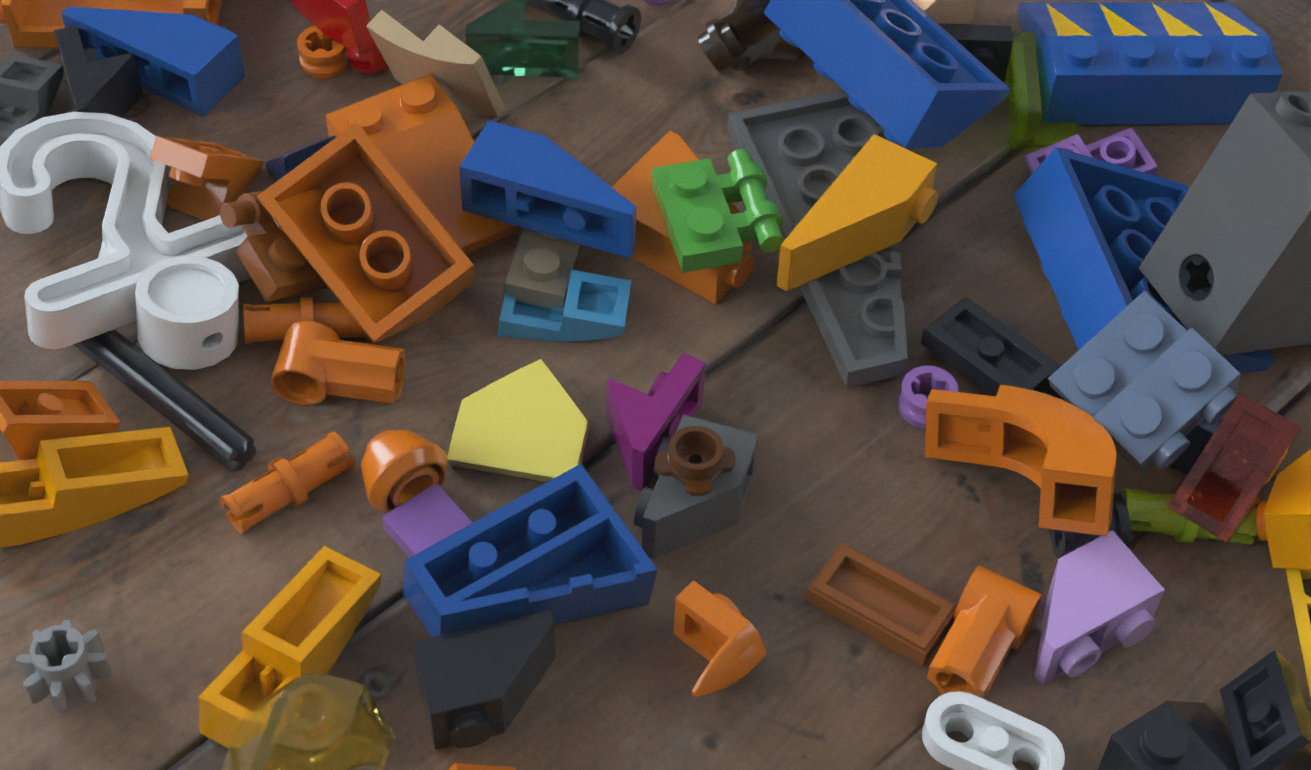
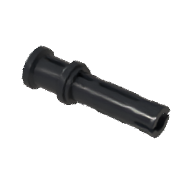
M519 0L530 7L566 21L567 28L577 36L584 37L588 34L606 42L609 50L618 54L626 52L631 47L641 25L640 10L629 4L620 7L606 0Z

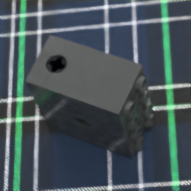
M1311 91L1251 93L1139 267V270L1185 328L1189 330L1192 327L1220 355L1311 344Z

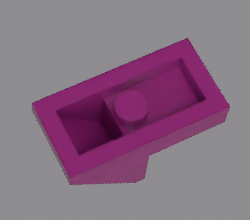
M682 353L668 374L665 372L658 374L648 395L616 380L608 378L606 381V417L632 487L642 491L654 475L655 458L663 438H672L677 432L682 416L693 417L703 403L706 362Z

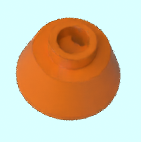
M386 430L377 434L367 444L361 461L362 476L370 505L377 511L388 513L435 484L442 487L447 473L448 459L445 451L439 445L411 430Z

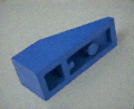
M68 6L61 12L64 27L77 25L83 48L95 46L98 60L123 54H132L135 57L142 88L203 117L245 78L238 35L223 26L214 25L195 15Z
M488 120L459 166L462 211L632 258L636 251L637 207L545 135Z

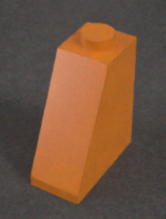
M669 131L612 188L637 207L636 251L632 258L716 305L732 287H741L751 274L755 262L754 256L751 255L752 241L742 243L743 254L741 263L685 273L681 272L651 186L652 168L699 159L680 135ZM728 203L731 214L741 213L734 203Z

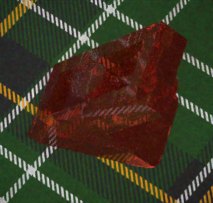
M1240 392L1167 507L1228 544L1258 507L1259 502L1266 496V485L1301 433V427Z

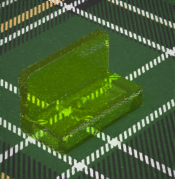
M1012 31L1013 43L1005 77V85L1011 89L1006 97L1010 149L1040 150L1077 135V122H1044L1041 108L1035 33Z

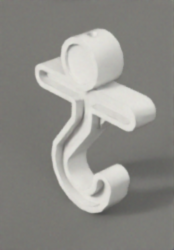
M64 113L42 117L15 130L0 146V212L6 226L12 231L21 234H33L49 228L54 220L52 190L67 180L96 178L112 185L102 223L103 241L98 259L39 279L30 284L26 289L24 298L28 335L30 340L39 347L60 349L137 321L138 342L143 352L156 363L173 369L188 370L213 366L229 357L238 345V282L249 279L251 276L236 254V250L248 236L242 226L226 227L222 223L220 215L168 233L162 227L169 196L168 166L150 159L156 136L136 122L108 113Z

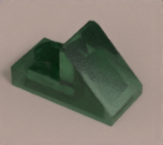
M507 0L466 25V45L482 56L490 75L579 78L580 21L529 20L527 0Z

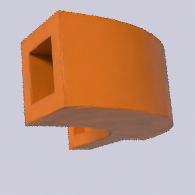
M1000 385L996 396L931 389L926 401L925 458L989 465L1017 472L1032 480L1041 489L1039 528L1108 537L1112 518L1117 454L1113 439L1102 424L1095 421L1087 412L1062 399L1020 387Z

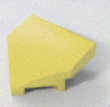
M539 359L489 384L461 401L447 459L449 464L455 467L548 482L582 464L589 423L542 359Z

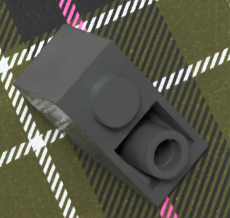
M687 415L682 416L677 431L688 426H703L713 430L721 438L723 447H729L734 451L736 464L732 471L721 473L712 482V491L705 496H692L688 494L685 490V485L672 476L660 475L654 466V474L658 475L659 478L654 490L646 487L642 490L634 516V526L643 528L642 548L648 557L655 559L737 524L755 475L759 434ZM663 438L658 453L669 450L671 438ZM696 460L689 461V462L692 463V464H700V463H701L700 461H696Z

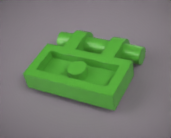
M737 149L730 153L727 160L731 171L726 174L716 175L710 158L652 168L651 186L682 273L741 263L743 254L742 243L758 240L761 250L766 253L780 250V246L784 242L781 233L783 219L778 206L774 202L769 201L765 190L768 182L762 166L759 163L753 162L748 150ZM743 201L746 208L745 212L731 214L728 203Z

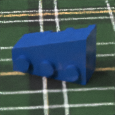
M579 464L404 560L403 596L431 637L548 610L552 612L554 624L649 604L658 569L582 464Z

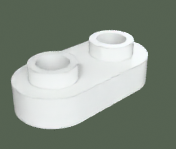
M949 692L936 698L927 710L922 730L923 743L929 754L936 761L954 770H1018L1014 767L1013 763L1023 761L1030 764L1034 770L1063 769L1065 762L1064 749L1060 740L1052 731L967 692ZM952 731L961 732L969 741L959 743L949 738L947 733Z

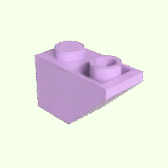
M1113 530L1108 533V537L1100 536L1058 559L1047 594L1034 674L1042 686L1065 673L1069 678L1083 674L1099 660L1103 652L1120 643L1123 647L1137 644L1156 625L1154 616L1165 589Z

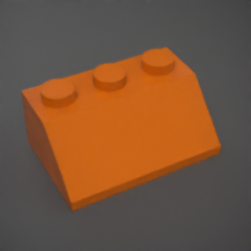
M358 122L257 196L259 202L374 344L427 320L475 283L474 264Z

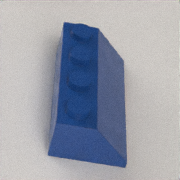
M770 0L764 12L781 29L779 34L786 42L805 52L814 61L813 66L819 74L835 81L849 95L848 100L853 107L870 115L885 129L884 135L890 142L907 150L943 147L1005 100L1011 90L912 0Z

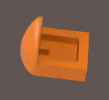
M693 580L675 598L673 635L709 661V664L692 690V696H706L730 687L743 679L766 656V648L758 631L749 620L742 616L738 607L726 596L719 593L712 594Z

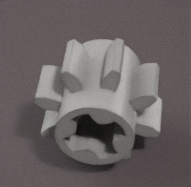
M64 620L62 625L52 626L41 632L37 630L32 632L34 639L30 645V654L16 656V663L21 675L26 679L23 686L30 702L35 704L47 697L56 706L59 714H64L67 707H75L86 701L94 703L96 701L94 692L97 688L98 679H105L112 675L105 654H102L104 647L98 631L93 629L81 635L78 630L72 627L70 620Z

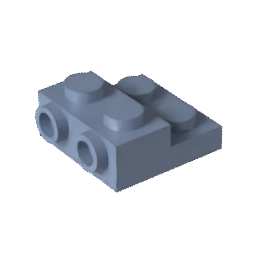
M1145 290L1048 378L1049 385L1066 402L1087 412L1095 421L1106 428L1113 439L1116 452L1141 476L1154 465L1160 470L1171 465L1190 444V441L1185 436L1204 419L1210 425L1218 422L1234 407L1240 398L1235 392L1239 388L1240 372L1192 327L1187 331Z

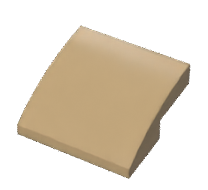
M383 10L367 24L366 27L395 80L401 84H406L431 74L461 112L498 117L506 109L482 56L441 25H438L422 41Z

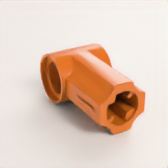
M299 321L293 323L287 329L270 384L277 395L290 403L312 406L319 404L326 398V395L394 404L395 401H399L404 385L405 349L340 340L339 335L321 323Z
M978 565L960 597L953 620L955 622L929 666L927 679L938 688L940 695L949 692H967L984 699L1000 672L1010 649L1018 650L1024 641L1037 614L1043 595Z

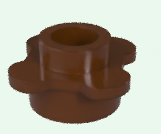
M688 426L680 429L671 438L669 450L659 452L655 458L657 472L662 476H672L685 485L686 492L692 496H705L712 491V482L721 473L732 471L736 464L734 451L729 447H723V442L719 435L703 426ZM696 460V461H700L701 463H700V464H692V463H690L689 461Z

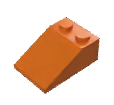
M431 74L325 115L328 137L334 135L338 137L358 122L465 254L517 233V226L462 211L459 166L475 142L459 110Z

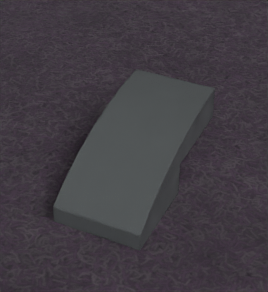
M10 54L0 63V146L15 130L46 116L64 76L63 64Z

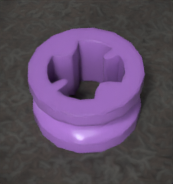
M936 366L913 368L905 375L901 385V394L898 401L899 411L903 419L921 429H926L927 397L918 393L928 392L930 394L931 389L958 392V384L955 378L945 369Z

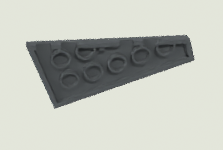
M844 90L728 114L727 131L736 150H748L753 162L759 163L763 168L768 182L765 190L769 201L774 202L778 206L783 219L781 233L784 240L873 134L888 140L884 135L885 129L870 115L853 107L848 100L849 95ZM898 243L799 286L846 388L905 374L908 356L904 300H902L901 252L898 250Z

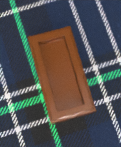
M842 542L808 586L805 602L921 667H924L955 621L953 619L957 607L956 604Z

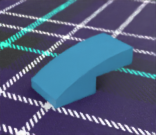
M571 270L566 302L563 308L552 306V309L518 302L516 301V296L504 294L497 336L552 342H573L623 335L632 280Z

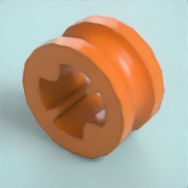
M316 26L305 29L298 36L297 48L300 67L306 75L316 79H329L342 74L347 69L349 57L346 53V47L325 35Z

